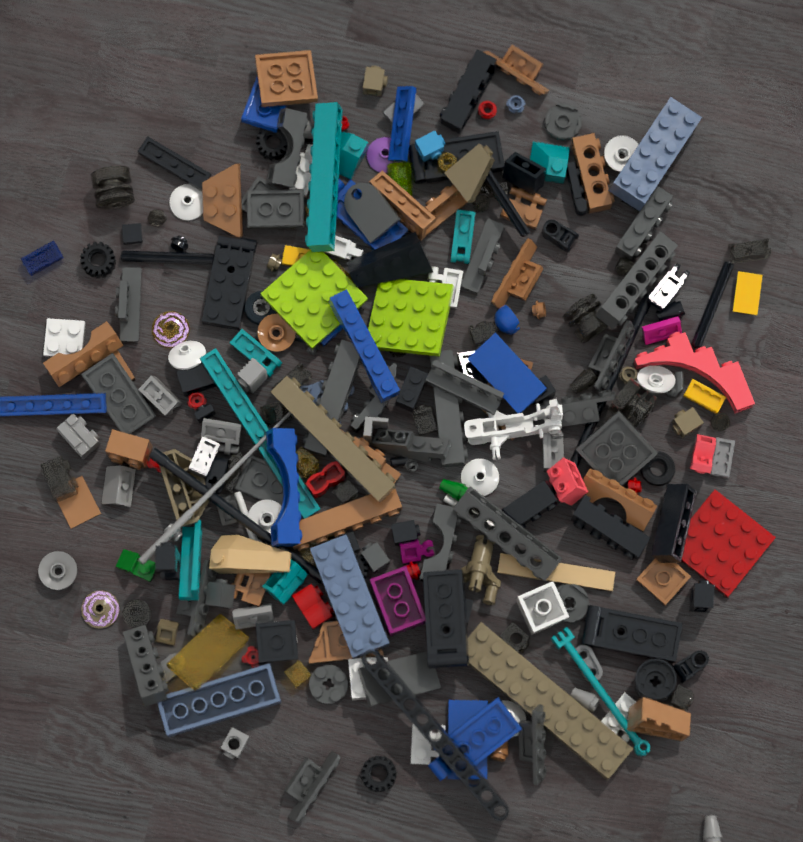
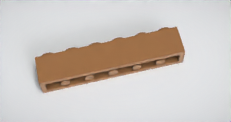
M396 489L381 503L369 494L300 520L299 526L302 531V540L293 549L303 551L308 549L312 543L316 542L318 545L326 542L328 537L334 536L336 538L346 534L345 531L359 530L364 527L363 524L368 522L375 524L380 522L384 516L394 517L400 514L399 511L402 510V505Z

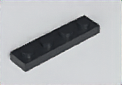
M148 136L138 150V154L200 191H202V182L212 176L211 173Z

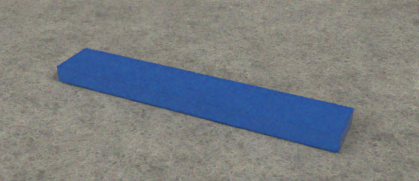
M106 393L0 397V416L107 412Z

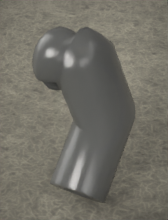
M674 372L675 385L670 391L665 392L667 396L676 397L683 391L684 372Z

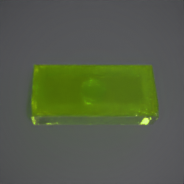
M393 162L388 164V176L412 196L410 163Z

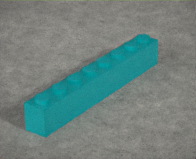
M337 102L317 103L313 111V146L310 149L312 163L309 166L311 181L308 183L310 199L307 200L309 216L306 218L308 234L305 236L306 246L312 252L335 251L343 109Z

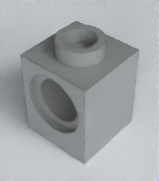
M232 727L221 746V749L224 750L223 755L234 759V757L240 758L250 737ZM234 739L240 742V746L236 750H232L229 747V743Z

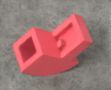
M697 434L690 469L701 474L711 473L716 438Z

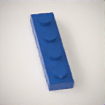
M397 87L389 161L407 162L416 87Z

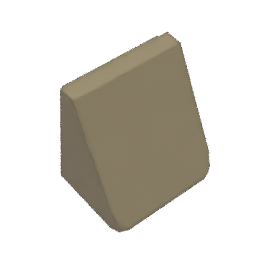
M160 619L155 642L174 646L179 622Z

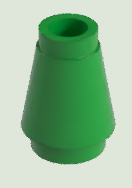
M446 479L442 480L439 487L440 490L456 501H459L469 488L466 487V484Z

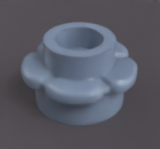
M515 95L507 100V107H509L508 110L510 112L520 113L524 110L525 101L520 96Z

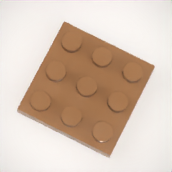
M311 50L255 55L262 107L318 102Z

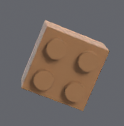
M112 429L105 452L111 459V462L122 465L124 462L130 464L129 467L141 470V468H147V462L149 461V455L152 452L153 446L148 439Z

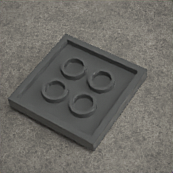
M619 410L576 448L577 452L594 470L600 471L608 479L616 480L621 486L658 454Z

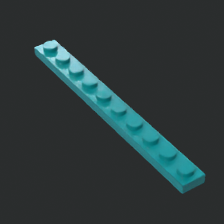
M215 348L200 357L199 360L256 445L269 429ZM265 440L257 449L283 487L279 469L274 459L267 452V442ZM299 476L297 487L300 493V501L298 507L302 518L305 519L319 511L320 507Z

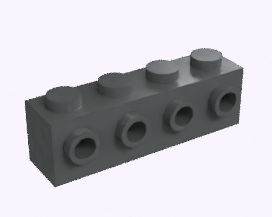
M659 186L656 187L616 246V254L629 262L634 257L637 258L643 250L641 248L644 242L648 243L653 235L651 233L653 228H658L661 224L663 213H668L674 203L671 202L673 195Z
M146 625L124 631L123 634L145 707L167 700L166 692L169 691L166 680L162 681L161 675H164L161 663H157V659L160 657L157 647L153 648L152 642H155L152 630L148 631Z

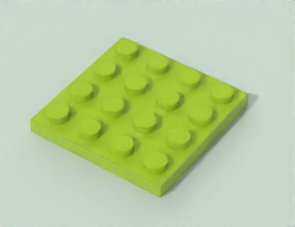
M311 250L260 293V296L312 350L341 325L329 305L330 297L347 289L357 309L368 301L367 296L355 286L324 252H312Z
M405 279L378 283L368 327L378 349L440 357L454 290L453 284Z

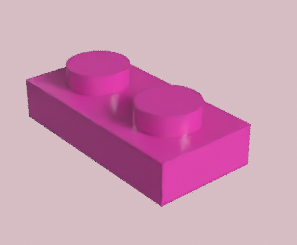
M679 317L642 326L645 344L648 345L668 339L669 335L675 332L682 334Z

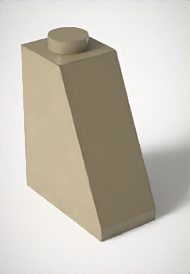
M478 144L444 172L464 199L471 204L475 201L495 161L492 157L494 153L487 145L484 147Z

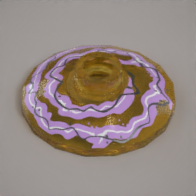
M166 311L154 320L152 334L159 345L173 348L187 340L189 324L182 314L175 311ZM172 325L174 328L168 331L167 326Z

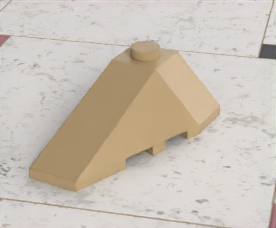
M222 535L211 549L209 569L219 574L290 572L291 553L241 535Z

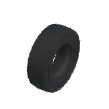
M657 451L658 454L642 467L640 471L647 483L653 486H662L673 478L675 463L668 454ZM657 461L665 466V472L660 476L652 474L650 470L651 464Z

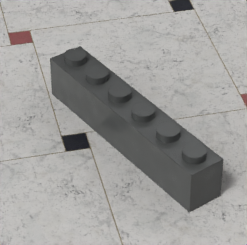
M341 340V343H337L334 354L336 357L334 362H330L328 380L325 379L321 389L324 391L323 395L316 402L317 406L321 404L328 411L326 415L331 420L335 418L339 423L361 363V359L353 344L345 340ZM310 432L305 434L303 439L304 449L328 458L330 452Z
M453 350L441 351L440 357L430 356L431 367L434 360L453 369L458 366L457 355H453ZM433 386L438 438L450 439L452 443L446 459H441V467L464 466L465 460H468L467 448L463 449V441H466L465 430H461V422H464L463 411H459V404H462V400Z

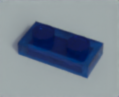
M53 240L24 256L21 260L30 276L64 257Z

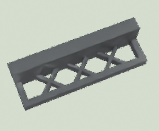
M434 360L425 380L426 383L495 415L504 396L503 392L437 360Z

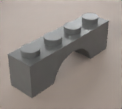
M288 108L280 109L277 128L286 137L287 151L282 160L269 165L266 183L285 188H292L297 181L296 169L301 161L300 149L304 145L303 133L308 125L307 113Z
M436 504L432 525L441 532L444 544L436 556L424 559L420 581L422 582L423 572L445 571L447 563H452L454 552L450 551L451 545L456 544L458 533L455 532L456 525L460 526L461 518L453 509L454 507Z

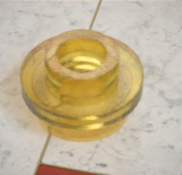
M449 152L443 153L438 158V166L443 171H447L457 162L456 157ZM449 160L451 163L449 165H445L444 161Z

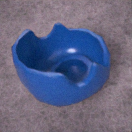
M503 305L496 311L494 321L496 327L501 332L512 335L520 329V327L516 328L519 320L507 305Z

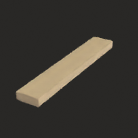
M500 553L497 573L543 580L535 577L529 568L521 566L512 555ZM534 559L536 562H541L540 559ZM559 563L545 581L576 584L580 587L612 592L615 572Z

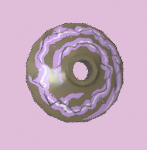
M103 590L94 591L87 595L82 603V617L93 628H107L118 619L120 613L119 602L110 592ZM99 605L103 606V610L101 612L96 611V608Z

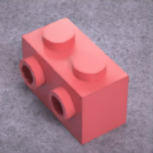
M563 457L547 470L550 478L549 482L554 487L556 496L561 503L564 502L572 506L588 493L574 462Z

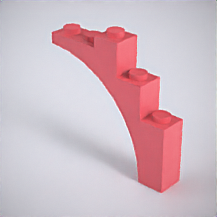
M675 332L669 335L666 341L667 347L665 345L659 346L654 349V352L648 354L647 352H642L636 355L637 358L634 359L635 369L651 365H668L681 367L699 374L709 380L726 396L735 414L752 408L755 404L739 362L732 363V361L723 363L720 368L712 347L706 349V346L696 349L695 353L693 352L686 332L682 334Z

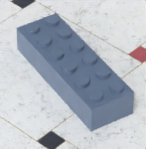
M670 97L608 191L640 211L702 117Z
M347 534L310 548L352 659L362 657L369 649L380 650L389 646V641Z
M269 663L166 694L168 699L158 702V707L166 735L172 737L278 705L282 702Z

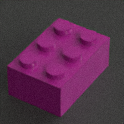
M407 566L370 579L371 587L390 637L426 624L425 614Z

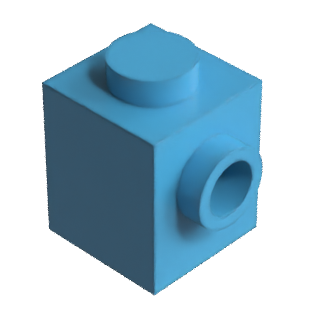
M436 131L415 140V148L423 162L431 158L432 160L439 158L444 151L445 141Z

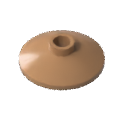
M278 314L266 316L260 322L257 331L260 343L266 349L274 352L283 351L290 347L296 334ZM273 330L279 331L278 337L273 336Z

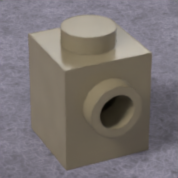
M379 66L366 67L363 94L382 96L383 87L387 86L388 76H385V69Z
M692 407L686 412L681 410L674 415L675 419L672 422V429L677 436L680 435L683 439L702 427L704 422Z

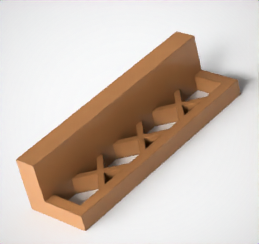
M382 170L369 181V184L374 185L400 217V222L412 233L416 232L418 238L423 240L426 230L436 222V217Z

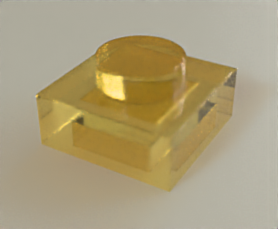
M300 660L284 672L296 688L311 677V674Z

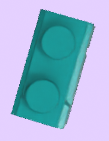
M291 559L290 572L273 573L262 587L275 600L284 605L286 601L291 599L298 586L304 583L308 574L298 563Z

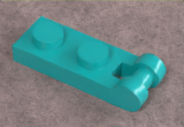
M457 210L451 262L463 261L464 264L470 263L475 220L474 211ZM458 249H465V254L457 253Z
M243 329L229 342L231 346L249 361H251V358H254L266 369L268 377H271L274 374L275 368H279L282 364L275 355ZM267 358L271 361L268 366L263 364Z

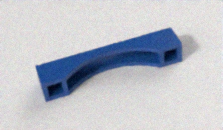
M346 289L330 297L329 305L355 347L380 402L383 403L398 396L400 389L348 290Z
M272 428L266 432L267 452L274 459L282 478L283 501L278 517L271 526V546L294 547L300 544L302 540V531L299 526L301 512L298 507L300 493L297 487L299 473L296 467L298 454L295 447L297 435L293 428Z

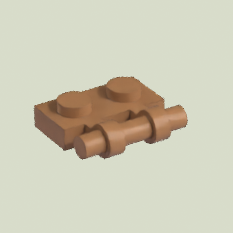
M511 187L509 193L515 195L516 198L515 200L510 199L526 226L536 230L543 212L536 208L537 204L545 206L547 199L540 197V194L535 193V195H532L521 188ZM521 199L531 201V206L520 203ZM503 209L500 217L510 220Z
M238 573L234 583H231L235 585L234 599H236L238 592L243 593L241 601L260 607L266 592L262 586L272 573ZM244 576L249 577L246 587L241 586Z

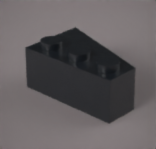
M544 480L504 507L502 511L525 529V524L530 521H537L542 517L543 513L555 509L561 502L557 498L556 491L549 480Z

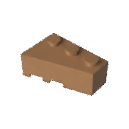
M642 697L628 709L627 731L683 741L690 736L691 713Z

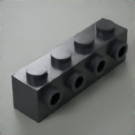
M667 484L662 510L660 511L659 524L656 529V537L652 547V556L661 563H681L697 493L688 484Z

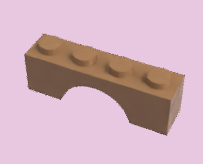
M106 321L91 331L90 341L83 349L73 354L57 353L43 362L58 387H61L121 348L123 344Z
M589 469L583 481L588 490L586 495L591 498L590 502L593 503L600 498L615 499L626 511V522L644 531L657 505L650 499L637 495L634 490L621 486L616 480L608 479L600 471Z

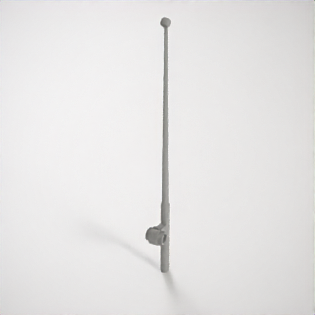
M288 412L273 428H278L291 413ZM266 435L197 503L187 510L174 524L171 523L166 527L164 534L138 559L142 565L155 554L156 546H160V543L167 542L168 540H173L174 542L179 540L183 535L180 528L266 440Z

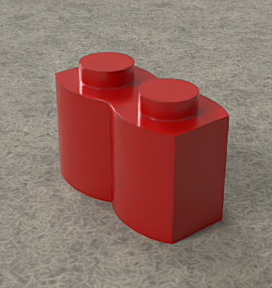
M338 461L331 462L324 467L322 472L309 477L306 481V487L314 498L321 497L330 487L337 486L344 480L346 476L345 471Z
M311 583L292 595V598L314 630L333 618L331 613L334 611L328 602L324 603L321 599L323 593L319 587H314Z

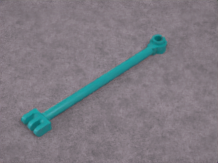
M569 628L563 629L566 637L561 631L557 633L561 641L556 636L551 637L557 649L565 647L627 733L634 745L633 750L638 756L648 754L650 744L638 737L635 732L627 731L628 721L570 641L575 637ZM640 744H644L646 746V750H641Z

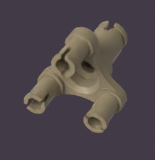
M478 535L475 539L476 542L471 561L467 563V566L461 568L464 571V584L469 581L468 589L471 591L474 590V585L476 584L475 592H480L481 585H485L486 591L483 603L495 605L497 590L500 589L501 581L494 575L492 566H490L494 543L487 539V543L484 545V535Z

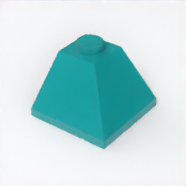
M341 132L339 175L349 180L353 178L369 148L368 141L352 133Z
M533 141L530 160L546 168L544 181L564 184L570 147Z

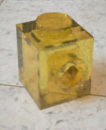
M301 446L296 451L298 454L296 467L297 471L308 478L309 475L312 476L319 470V461Z

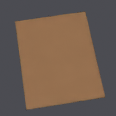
M83 476L52 491L71 529L101 514Z

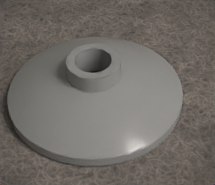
M51 552L39 564L38 574L40 580L50 589H65L76 579L77 564L65 552ZM58 568L62 569V573L60 575H56L55 573L56 569Z

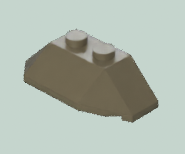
M176 449L163 452L171 461L206 486L204 478L187 471L192 461L190 457ZM159 465L177 521L203 496L169 470ZM207 499L182 527L197 523L210 501Z

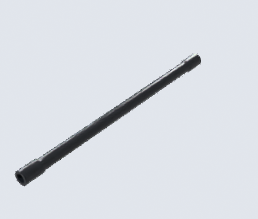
M645 294L640 300L632 321L635 329L634 335L628 340L626 351L620 356L618 367L615 372H612L609 378L610 383L604 390L612 391L643 319L651 306L646 301L650 296L648 294ZM607 401L597 402L599 418ZM598 421L586 424L576 448L594 432ZM575 449L570 461L574 462L578 468L582 456Z
M156 447L149 455V458L169 470L202 496L210 490L171 461L168 456ZM215 492L208 498L209 501L271 546V534ZM276 547L290 552L293 561L298 563L310 577L320 584L322 583L318 569L314 564L309 563L289 547Z

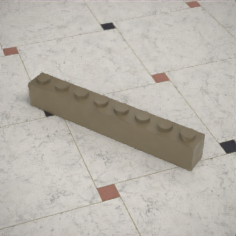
M286 376L271 393L381 503L396 488L394 484L396 480L388 472L384 474L380 470L382 466L375 459L371 461L366 456L368 452L362 445L357 447L353 443L355 438L348 431L344 434L339 429L342 425L335 418L331 420L326 415L328 411L321 404L317 406L313 402L315 398L308 391L304 393L299 388L301 384L294 377L290 379Z

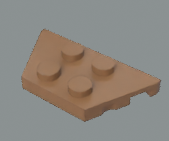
M234 164L202 182L204 221L237 237H243L240 164Z
M338 621L324 622L309 658V664L352 659ZM382 649L377 650L382 656H384V652L382 651ZM371 653L366 655V657H376Z

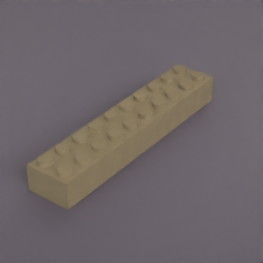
M482 622L468 637L469 666L531 718L532 710L538 705H543V712L546 715L544 729L603 778L608 780L634 749Z

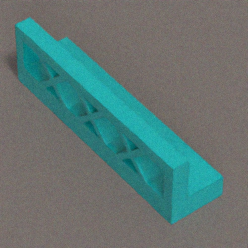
M201 520L195 523V527H183L179 600H199L203 533Z

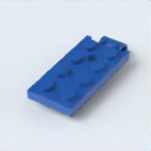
M339 179L337 218L369 247L375 250L404 237L409 232L402 223L398 222L374 243H370L347 213L344 205L347 191L356 183L353 180H349L345 186ZM357 189L354 192V198L359 200L362 197V192L360 189Z
M497 697L449 736L459 747L462 745L467 747L465 754L476 766L522 730V727ZM451 745L443 747L445 754L449 755L454 752ZM438 756L428 764L440 781L453 771L441 756ZM459 760L456 762V767L463 770L467 767L465 761Z

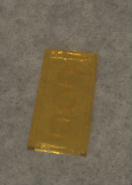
M220 613L167 663V667L196 691L249 640V637L240 629L236 630L235 625Z

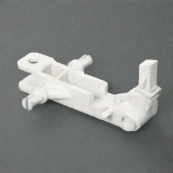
M556 398L549 400L550 405L546 409L540 410V404L537 403V412L526 416L523 413L504 415L496 411L495 415L486 412L489 418L473 419L464 423L465 435L470 445L491 442L492 459L499 460L501 459V445L507 439L536 434L543 438V433H560L562 429L561 420L563 418L562 405L558 404ZM544 419L545 423L539 426L535 425L534 427L533 421ZM498 426H506V430L499 431Z

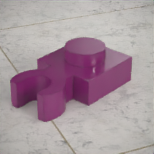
M418 540L399 543L402 564L411 561H421V555L427 557L434 555L433 549L426 550L428 547L433 546L431 540L424 541L422 544Z

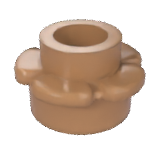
M536 301V305H532L533 316H537L538 319L546 317L545 303Z

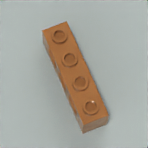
M594 133L572 138L571 145L576 165L580 170L581 185H583L588 213L611 209L614 196L608 191L610 181L608 174L604 173V157L599 154L601 149L599 139L595 138ZM589 152L592 153L594 157L588 159L584 156V154ZM595 170L598 172V175L591 176L589 171ZM598 187L602 189L603 192L601 194H596L593 191V189Z

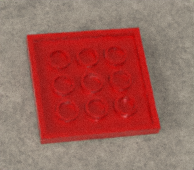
M715 489L690 520L682 562L704 580L710 581V584H715L714 588L728 598L776 537Z

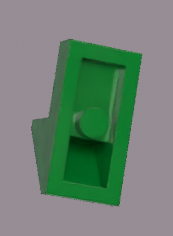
M123 549L115 567L151 582L156 572L155 562L148 560L142 565L138 561L141 557L140 554Z

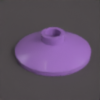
M389 137L376 139L367 150L368 164L379 173L382 170L386 174L392 173L403 163L389 161V154L387 156L382 155L383 151L389 152L391 141Z

